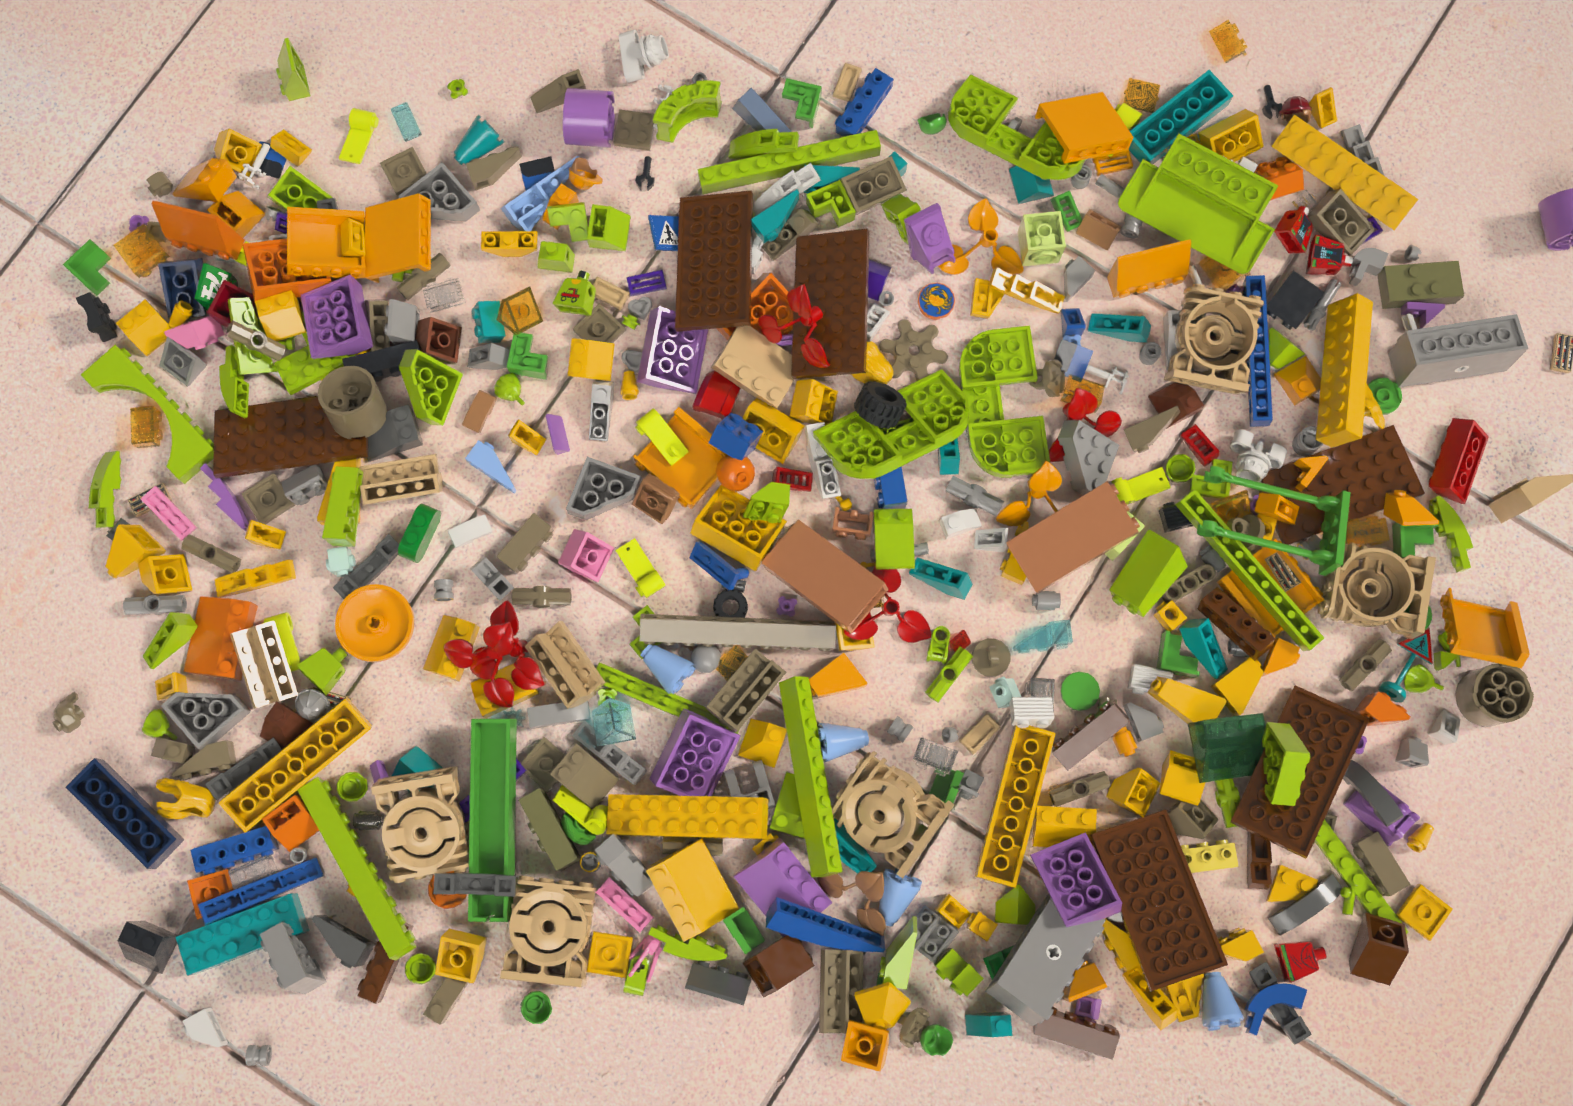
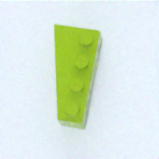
M336 466L335 472L332 473V488L322 538L332 546L355 547L361 499L360 486L363 481V471L360 468Z

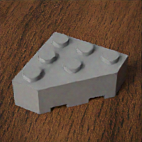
M442 162L399 195V198L419 193L430 199L431 219L466 222L480 211L475 199Z
M1080 420L1064 421L1058 440L1064 449L1065 456L1063 458L1066 469L1071 474V487L1081 495H1085L1107 481L1119 445Z
M587 457L566 510L570 515L589 520L632 501L642 478L637 474Z
M176 692L161 705L199 750L208 744L216 743L251 712L239 697L232 694Z
M612 834L595 849L597 853L596 859L602 865H606L612 870L610 873L617 881L622 880L626 885L625 889L632 897L634 895L640 897L653 885L646 872L647 868L620 836Z
M281 922L260 934L262 938L261 946L270 956L269 964L277 972L279 986L282 989L306 995L327 983L317 961L312 959L311 956L306 955L308 949L300 939L298 940L295 935H291L294 933L291 926Z

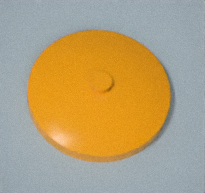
M379 584L366 585L351 592L341 603L335 619L336 635L342 647L352 656L367 662L385 661L398 655L409 643L414 631L413 610L407 599L397 590Z

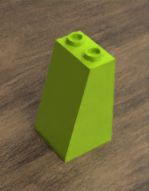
M1149 529L1109 589L1113 596L1112 600L1119 606L1124 605L1133 615L1137 613L1144 617L1188 567L1179 546Z

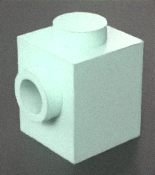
M345 546L327 549L328 559H326V567L328 571L330 570L337 577H344L346 574L354 571L353 566H356V561L351 553V549Z
M1001 677L994 681L995 684L989 686L998 708H1007L1010 706L1009 703L1012 697H1021L1014 678Z

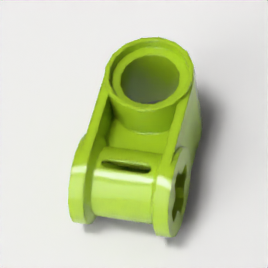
M938 626L932 632L927 652V662L932 660L946 665L950 632L946 627ZM943 631L946 635L945 640H938L936 632Z
M641 955L635 956L632 959L628 974ZM646 957L642 961L645 967L636 970L632 977H629L627 974L623 989L624 993L638 996L644 995L649 961Z

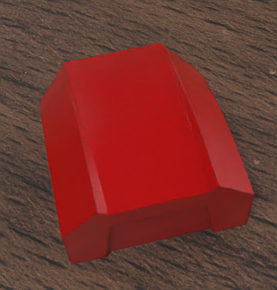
M713 370L706 374L694 400L693 410L723 420L732 413L741 388Z

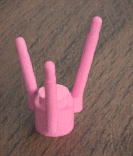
M651 935L643 938L641 943L631 952L630 960L641 948L644 950L628 974L629 977L633 976L647 953L653 955L655 952L646 981L650 982L659 954L662 951V948H660L661 941Z

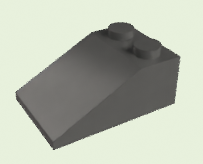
M409 404L387 411L384 425L375 434L368 437V462L423 445L414 411Z
M314 915L312 920L335 956L341 959L340 963L348 968L363 966L376 943L326 915Z

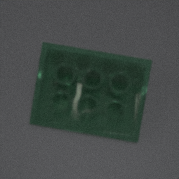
M1263 713L1202 720L1188 724L1199 783L1253 775L1265 749L1262 745V738L1266 727Z

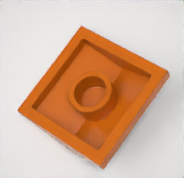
M228 869L187 880L197 920L202 919L198 904L233 891Z

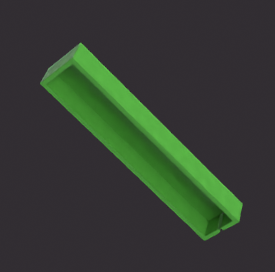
M471 719L469 873L515 875L517 719ZM468 894V922H486L489 920L490 922H509L512 914L511 904H513L514 897Z

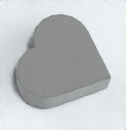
M1015 117L1011 120L1008 127L1018 131L1022 124V119Z
M648 297L631 300L628 303L629 312L645 321L652 308L651 300Z
M624 351L622 353L623 363L627 365L629 371L639 373L642 352Z

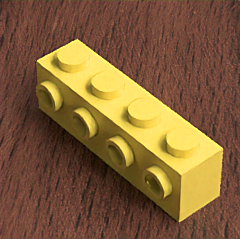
M1227 839L1215 841L1216 845L1209 846L1208 842L1196 843L1197 848H1189V845H1181L1191 873L1239 867L1235 843H1228Z

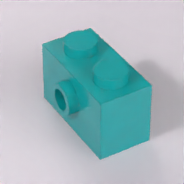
M478 301L471 311L472 319H475L474 333L478 337V343H500L506 336L500 301Z

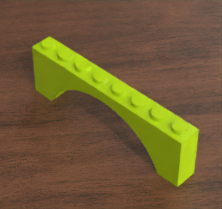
M114 345L86 369L81 376L99 393L111 390H131L145 394L158 403L169 421L172 434L171 454L166 467L178 480L186 484L201 470L200 468L205 463L208 464L214 459V442L210 438L205 439L203 436L205 432L198 425L194 427L190 423L192 418L186 412L181 413L178 410L180 406L173 399L169 400L166 397L168 393L161 386L156 387L154 384L156 380L149 373L145 375L141 371L144 369L143 366L136 360L133 362L130 359L132 355L124 347L120 349Z

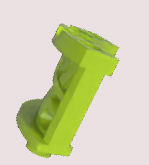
M713 80L696 81L694 84L688 86L685 84L674 90L666 100L661 102L654 114L653 123L657 124L658 128L656 139L673 143L677 134L688 123L700 118H718L722 104L720 96L721 82Z

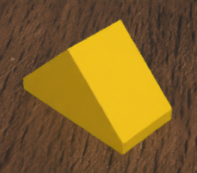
M1329 87L1315 94L1309 102V106L1312 107L1311 114L1321 129L1337 122L1333 88Z
M520 420L516 421L508 434L512 443L534 455H538L547 440Z
M250 520L245 539L255 545L281 550L286 531Z
M174 672L155 681L157 700L169 699L176 692L188 693L185 675Z
M946 894L934 909L958 929L971 914L950 894Z

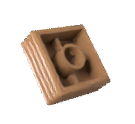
M648 473L642 479L632 505L660 524H663L669 518L680 493L673 487H669L660 481L658 477Z

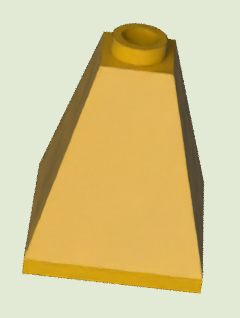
M119 524L116 528L105 567L108 569L107 573L111 577H125L139 568L138 564L145 558L160 556L166 550L141 525Z

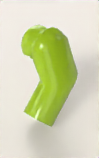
M1343 887L1340 891L1341 896L1344 897L1342 914L1353 915L1355 891L1351 887Z

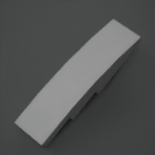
M1358 124L1340 131L1347 151L1384 175L1379 158L1374 157L1369 140L1365 141L1361 125Z
M583 721L572 735L634 786L637 785L647 772L644 767L586 721Z

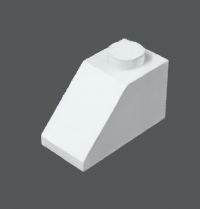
M975 509L954 512L941 517L939 522L946 540L982 527Z
M212 1007L203 1009L183 1020L184 1032L192 1040L218 1048L228 1044Z

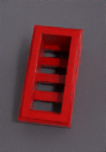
M1196 424L1180 434L1181 438L1204 467L1210 464L1213 459L1219 457L1220 451ZM1197 433V436L1191 440L1189 439L1190 436ZM1200 439L1202 440V441H1201L1200 443H1198L1197 445L1194 444V443L1197 442L1198 440H1200ZM1203 446H1206V448L1202 451L1199 450Z
M776 467L773 470L772 482L789 484L790 490L811 492L813 473ZM780 475H782V482H779ZM787 475H790V483H787ZM795 476H798L797 484H794ZM803 477H806L805 486L802 485Z

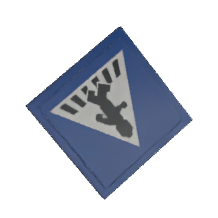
M648 215L655 250L678 251L679 217Z

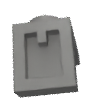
M966 769L957 789L960 792L959 796L966 800L977 798L979 795L977 792L984 777Z

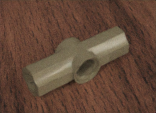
M438 253L431 259V270L424 272L415 268L411 276L397 286V289L408 301L420 290L431 287L435 283L436 277L451 265L441 253Z
M234 320L231 321L226 329L225 336L245 345L249 350H256L276 361H280L284 355L286 346L266 337L262 332H256ZM254 336H255V337L258 339V341H259L258 345H255V344L253 343V337H254Z
M189 534L182 542L181 549L230 573L238 571L242 559ZM214 550L213 557L208 558L209 552Z
M534 586L533 588L512 589V605H533V607L547 608L550 605L571 606V588Z
M1378 639L1339 679L1341 685L1351 692L1354 691L1392 651L1390 645ZM1363 661H1366L1368 663V670H1366L1363 667Z
M1105 771L1053 789L1049 791V795L1054 807H1058L1111 787L1110 780ZM1077 784L1083 785V794H1078L1075 791Z
M663 837L662 854L670 855L686 847L690 841H697L701 838ZM702 838L711 856H722L723 838Z

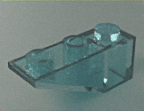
M1070 620L1049 622L1016 644L1012 650L1018 651V654L1029 653V649H1037V652L1048 651L1049 647H1056L1057 650L1067 649L1068 645L1073 643Z

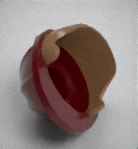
M1293 96L1284 102L1281 111H1279V116H1281L1282 120L1285 119L1289 123L1292 117L1296 115L1308 123L1312 107L1309 106L1305 98Z

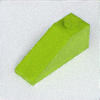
M176 612L168 614L143 655L150 669H155L190 640L198 627L190 614Z

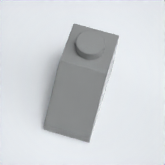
M1080 256L1075 260L1071 259L1065 265L1064 295L1067 302L1093 277L1096 271Z
M493 343L472 348L469 350L467 367L489 370L506 368L510 349Z
M1131 702L1123 706L1138 742L1163 733L1164 724L1155 713Z
M1413 736L1402 739L1395 762L1411 768L1428 766V745L1421 743V739Z

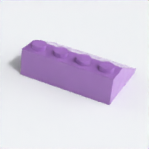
M348 275L301 295L311 358L317 359L357 354L373 347L362 285L354 277Z
M658 306L650 311L637 382L652 387L696 394L708 329L677 332L675 329L676 311Z
M683 708L650 776V780L655 786L679 796H712L738 743L740 735Z
M1086 832L1030 855L1065 927L1102 920L1121 912L1122 901Z
M780 837L733 875L765 916L776 897L820 913L832 904V901Z

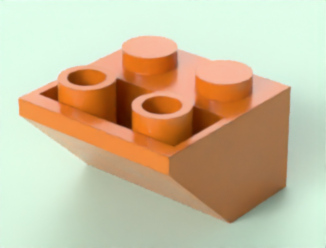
M1278 157L1274 161L1260 163L1254 171L1257 175L1278 185L1271 200L1304 190L1303 169L1287 157Z
M1379 691L1365 696L1354 710V712L1370 719L1367 726L1396 724L1409 720L1411 717L1407 714V710L1404 707L1394 704L1386 693Z
M294 795L262 818L271 834L289 852L319 832L301 796Z

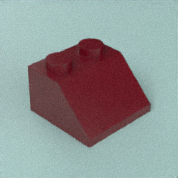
M223 280L207 314L227 328L231 323L228 299L249 297L254 309L256 304L253 294Z

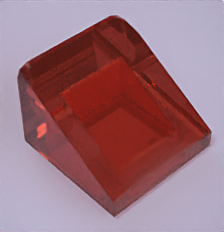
M962 630L949 641L948 646L956 652L959 647L967 648L971 641L966 631Z

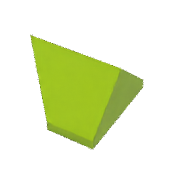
M1270 328L1269 359L1272 367L1280 369L1305 355L1301 349L1274 328Z
M1020 884L1016 885V888H1013L995 902V923L1028 925L1035 914L1036 905Z

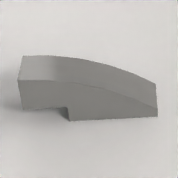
M588 701L567 709L564 703L527 708L531 729L591 719Z

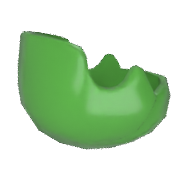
M940 113L917 119L921 131L928 135L938 134L945 128L947 122L945 114L941 117Z
M531 991L526 994L520 1004L523 1017L532 1024L545 1022L552 1013L550 999L541 991Z
M929 1025L921 1033V1048L931 1056H944L952 1047V1033L941 1025Z

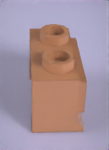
M836 507L832 533H836L837 537L846 538L847 535H853L857 540L870 538L874 512L865 515L858 514L857 510H851V512L839 511L840 507ZM842 520L867 524L866 531L838 527V522Z

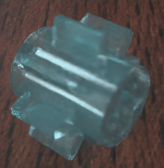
M511 707V711H503L505 718L502 719H510L511 716H516L517 727H524L522 720H525L526 717L520 715L522 713L521 709H518L516 712L514 707Z

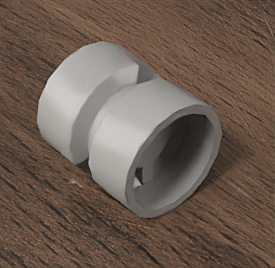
M1306 427L1294 437L1292 447L1298 455L1310 456L1323 445V443L1316 440L1317 427Z

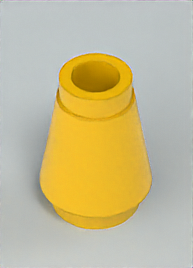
M184 301L176 303L168 323L169 326L174 328L182 325L192 315V306Z
M625 371L623 373L620 394L625 400H634L639 394L633 371Z
M1423 823L1408 837V847L1418 853L1426 850L1434 831L1433 826Z

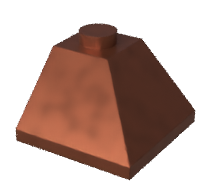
M433 317L418 320L416 340L423 353L457 363L462 327Z
M1176 382L1148 396L1158 414L1176 406L1179 408L1180 413L1167 428L1197 414L1204 407L1195 389L1189 385Z
M276 701L264 719L260 737L266 741L274 738L281 749H283L314 723L301 717L285 704Z

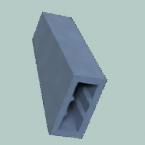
M752 87L738 99L732 108L755 131L778 129L779 132H792Z

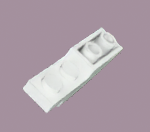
M808 164L796 173L792 170L768 188L753 204L754 214L757 216L796 189L800 194L821 181L812 164Z
M824 422L806 425L804 428L808 443L806 448L813 476L822 499L841 496V491L832 459L813 437V431L825 426Z

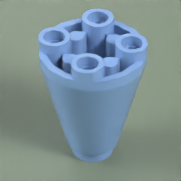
M649 644L640 655L669 694L677 693L684 685L682 681L687 677L689 678L696 670L691 661L656 645Z
M819 723L817 725L824 762L854 752L869 744L867 730L829 723Z
M886 868L883 872L884 893L879 903V912L884 917L886 926L890 927L905 912L920 891L922 880L916 877L905 875L902 879L896 874L899 870L895 868V871Z
M1221 972L1205 974L1202 1009L1203 1026L1207 1027L1208 1031L1219 1030L1220 1026L1228 1025L1229 1028L1241 1026L1240 1021L1244 1020L1243 1014Z

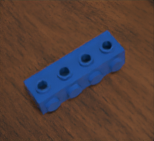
M877 68L872 73L869 72L864 80V85L856 90L853 101L847 103L844 114L839 115L836 119V133L842 137L862 133L892 89L894 79Z
M267 826L191 849L190 851L196 873H203L205 876L215 873V869L223 867V870L235 867V863L242 861V863L254 861L255 856L267 857L273 855V851L278 850L279 846L277 839L271 834Z

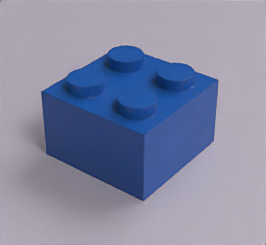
M730 413L717 424L709 444L730 457L742 461L754 451L763 431L756 425L743 420L740 415Z
M902 466L874 479L875 490H879L877 497L878 509H906L908 501Z

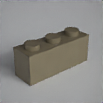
M533 513L496 557L516 574L519 571L522 572L528 566L529 559L535 557L540 552V546L552 538L554 530L548 523Z
M1378 831L1371 832L1352 843L1355 856L1362 860L1365 865V872L1369 877L1373 878L1376 883L1375 887L1381 895L1392 896L1411 885Z

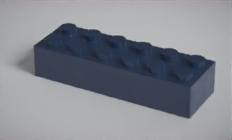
M94 758L65 787L147 869H157L185 840L103 759Z

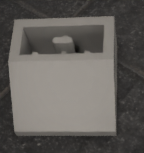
M389 299V306H386L388 324H385V334L394 346L415 341L420 311L415 305Z
M315 464L281 483L285 496L298 506L308 503L310 498L324 494L328 481L321 468Z

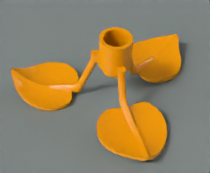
M987 198L978 202L968 215L970 228L975 231L981 230L980 241L965 254H963L961 247L952 244L955 263L947 261L938 266L945 273L961 274L969 266V262L965 257L982 245L986 248L993 246V254L995 255L991 260L993 269L999 268L1010 275L1020 274L1024 271L1021 259L1012 248L1001 246L998 252L996 251L997 243L995 241L998 239V233L995 228L999 220L997 213L989 204Z
M1045 461L1028 480L1027 484L1030 491L1027 492V504L1025 505L1023 501H1014L1008 504L997 515L996 521L1007 526L1022 525L1025 521L1027 522L1030 518L1028 508L1030 507L1031 497L1036 499L1045 497L1056 513L1058 510L1046 490L1055 491L1062 483L1061 475L1056 467Z

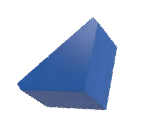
M1061 309L1062 337L1065 335L1075 336L1077 334L1082 336L1086 324L1080 309Z

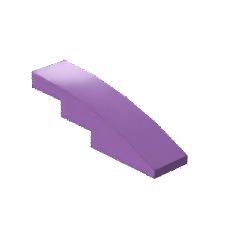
M205 463L200 469L213 480L208 487L221 498L216 505L247 532L249 523L236 496L222 478H215L213 469Z

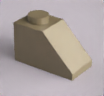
M156 737L151 756L184 764L192 758L195 746Z

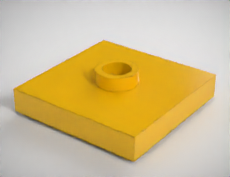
M1417 884L1396 915L1426 940L1431 941L1453 908L1422 884Z
M593 931L586 972L626 978L633 937Z

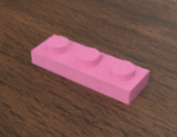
M154 486L141 498L181 541L197 529L189 518L157 486Z
M610 877L596 891L604 901L639 933L654 918Z

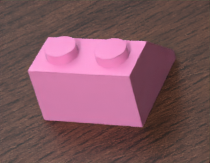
M211 316L196 319L164 331L167 337L186 349L195 347L196 350L206 347V343L210 345L218 342V338L225 335L221 324Z
M574 529L558 564L572 572L599 582L614 547L588 532Z

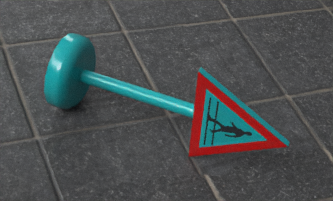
M1430 628L1425 630L1424 634L1414 639H1406L1397 643L1398 646L1412 654L1396 682L1385 681L1378 688L1379 692L1386 693L1391 698V701L1404 702L1407 694L1399 685L1416 656L1431 665L1433 664Z

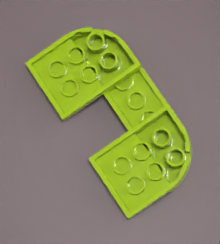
M971 74L954 94L948 111V121L960 138L1044 180L1067 179L1076 175L1081 170L1086 159L1064 164L1061 159L1064 149L1046 121L1033 139L1001 124L1017 104L1018 97Z
M1030 325L993 329L979 333L966 345L959 362L961 391L965 394L969 403V421L966 429L971 455L983 471L995 477L1012 478V476L1034 474L1045 461L1050 463L1043 416L1004 420L1000 385L1036 382L1038 380Z
M941 369L898 390L906 400L907 406L905 410L914 419L913 422L884 435L878 426L868 423L854 411L813 431V437L832 459L833 466L839 472L858 479H875L958 438L965 431L969 421L967 397Z

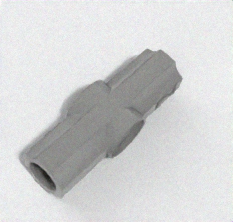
M955 476L951 478L946 488V492L962 499L968 506L976 509L980 508L996 517L1004 503L1003 500L987 493L983 487L977 484H969Z
M185 595L125 598L123 602L125 615L185 612L187 608ZM158 601V606L152 609L153 603Z

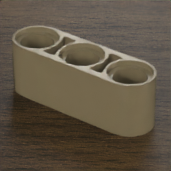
M1203 565L1181 577L1169 587V589L1175 591L1176 597H1170L1167 590L1162 595V599L1166 603H1169L1171 600L1176 602L1208 584L1215 577L1214 568L1210 565ZM1201 571L1208 573V579H1204L1201 576ZM1189 580L1192 583V588H1187L1184 581Z

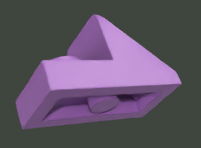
M1406 302L1401 307V315L1411 314L1414 318L1419 317V329H1421L1445 308V304Z

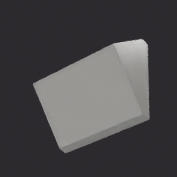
M167 337L159 365L188 387L206 368L207 364L190 350Z

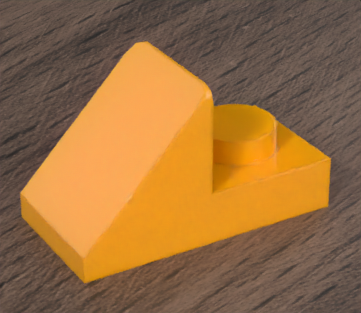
M1318 456L1296 460L1294 464L1303 472L1296 479L1298 483L1295 488L1299 491L1304 490L1328 460V457Z

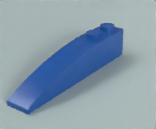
M313 858L198 904V909L206 926L323 877V873L317 858Z
M778 897L775 898L766 913V928L786 934L792 938L843 950L883 953L886 950L884 936Z

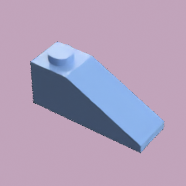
M478 440L465 458L466 461L515 494L517 490L495 453L494 447L486 441L483 444Z

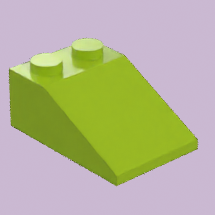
M284 38L277 59L279 68H276L277 75L282 80V84H280L282 95H286L289 101L310 97L304 64L289 38Z
M291 166L288 167L267 196V198L285 211H287V207L317 208L316 201L333 198Z
M874 509L873 530L876 569H915L912 509Z
M786 772L770 829L805 839L794 774Z
M916 916L909 920L886 949L885 957L881 956L879 977L883 978V983L890 982L896 988L907 990L917 937Z

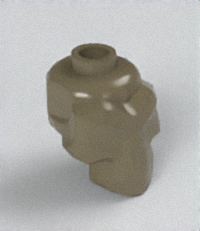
M75 691L61 701L53 711L55 721L52 723L59 732L63 730L65 733H71L80 727L81 719L85 717L80 707L74 705L78 700V694Z

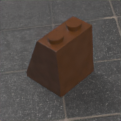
M1365 912L1349 958L1350 974L1390 986L1409 953L1405 924Z
M785 935L743 962L763 998L778 991L815 966L812 956L804 949L802 940Z

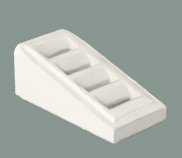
M875 302L867 314V325L873 328L871 329L867 326V342L874 338L890 314L888 310ZM873 312L878 313V314L881 315L882 317H881V318L878 317V316L875 315Z

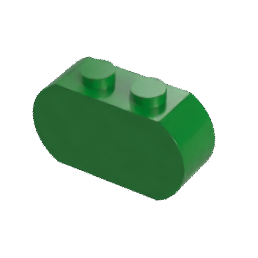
M423 503L418 505L399 544L398 555L415 563H419L423 559L440 523V510Z

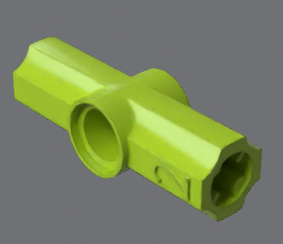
M959 647L925 691V694L939 703L971 661L973 655L964 648ZM952 670L954 678L951 680L946 679L944 671Z
M1230 766L1213 769L1212 772L1217 789L1215 797L1222 811L1225 828L1236 827V825L1230 822L1239 805L1240 794L1237 787L1234 786Z

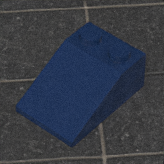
M203 258L158 263L168 319L172 315L175 304L179 301L187 302L192 306L193 310L190 317L206 316V309L195 299L203 267Z

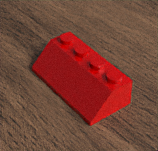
M1452 418L1447 428L1446 438L1441 445L1440 455L1435 462L1434 472L1429 479V487L1437 495L1460 504H1466L1489 438L1475 420Z

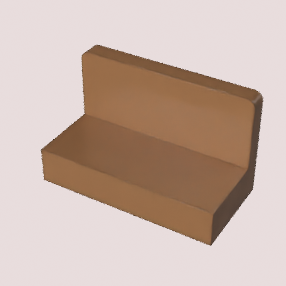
M1089 209L1076 233L1108 250L1122 226Z

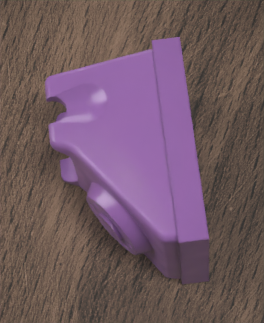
M938 203L904 219L910 255L913 260H917L931 274H934L933 269L947 261L955 263L954 248Z
M1383 786L1404 815L1403 818L1386 827L1374 814L1372 806L1356 790L1343 805L1372 832L1378 831L1387 846H1391L1393 842L1403 838V835L1411 826L1420 819V816L1412 812L1405 802Z

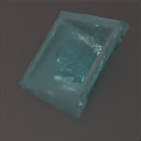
M608 698L592 711L597 747L636 740L630 704Z

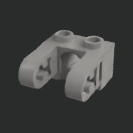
M762 760L752 762L760 788H758V791L746 795L740 792L734 769L724 771L731 797H763L768 799V809L776 807Z

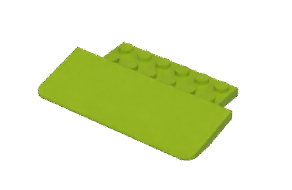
M1178 134L1159 167L1144 159L1141 161L1120 196L1118 206L1127 214L1180 242L1190 239L1191 248L1237 273L1246 274L1251 271L1275 230L1259 221V218L1277 190L1278 185L1197 142Z

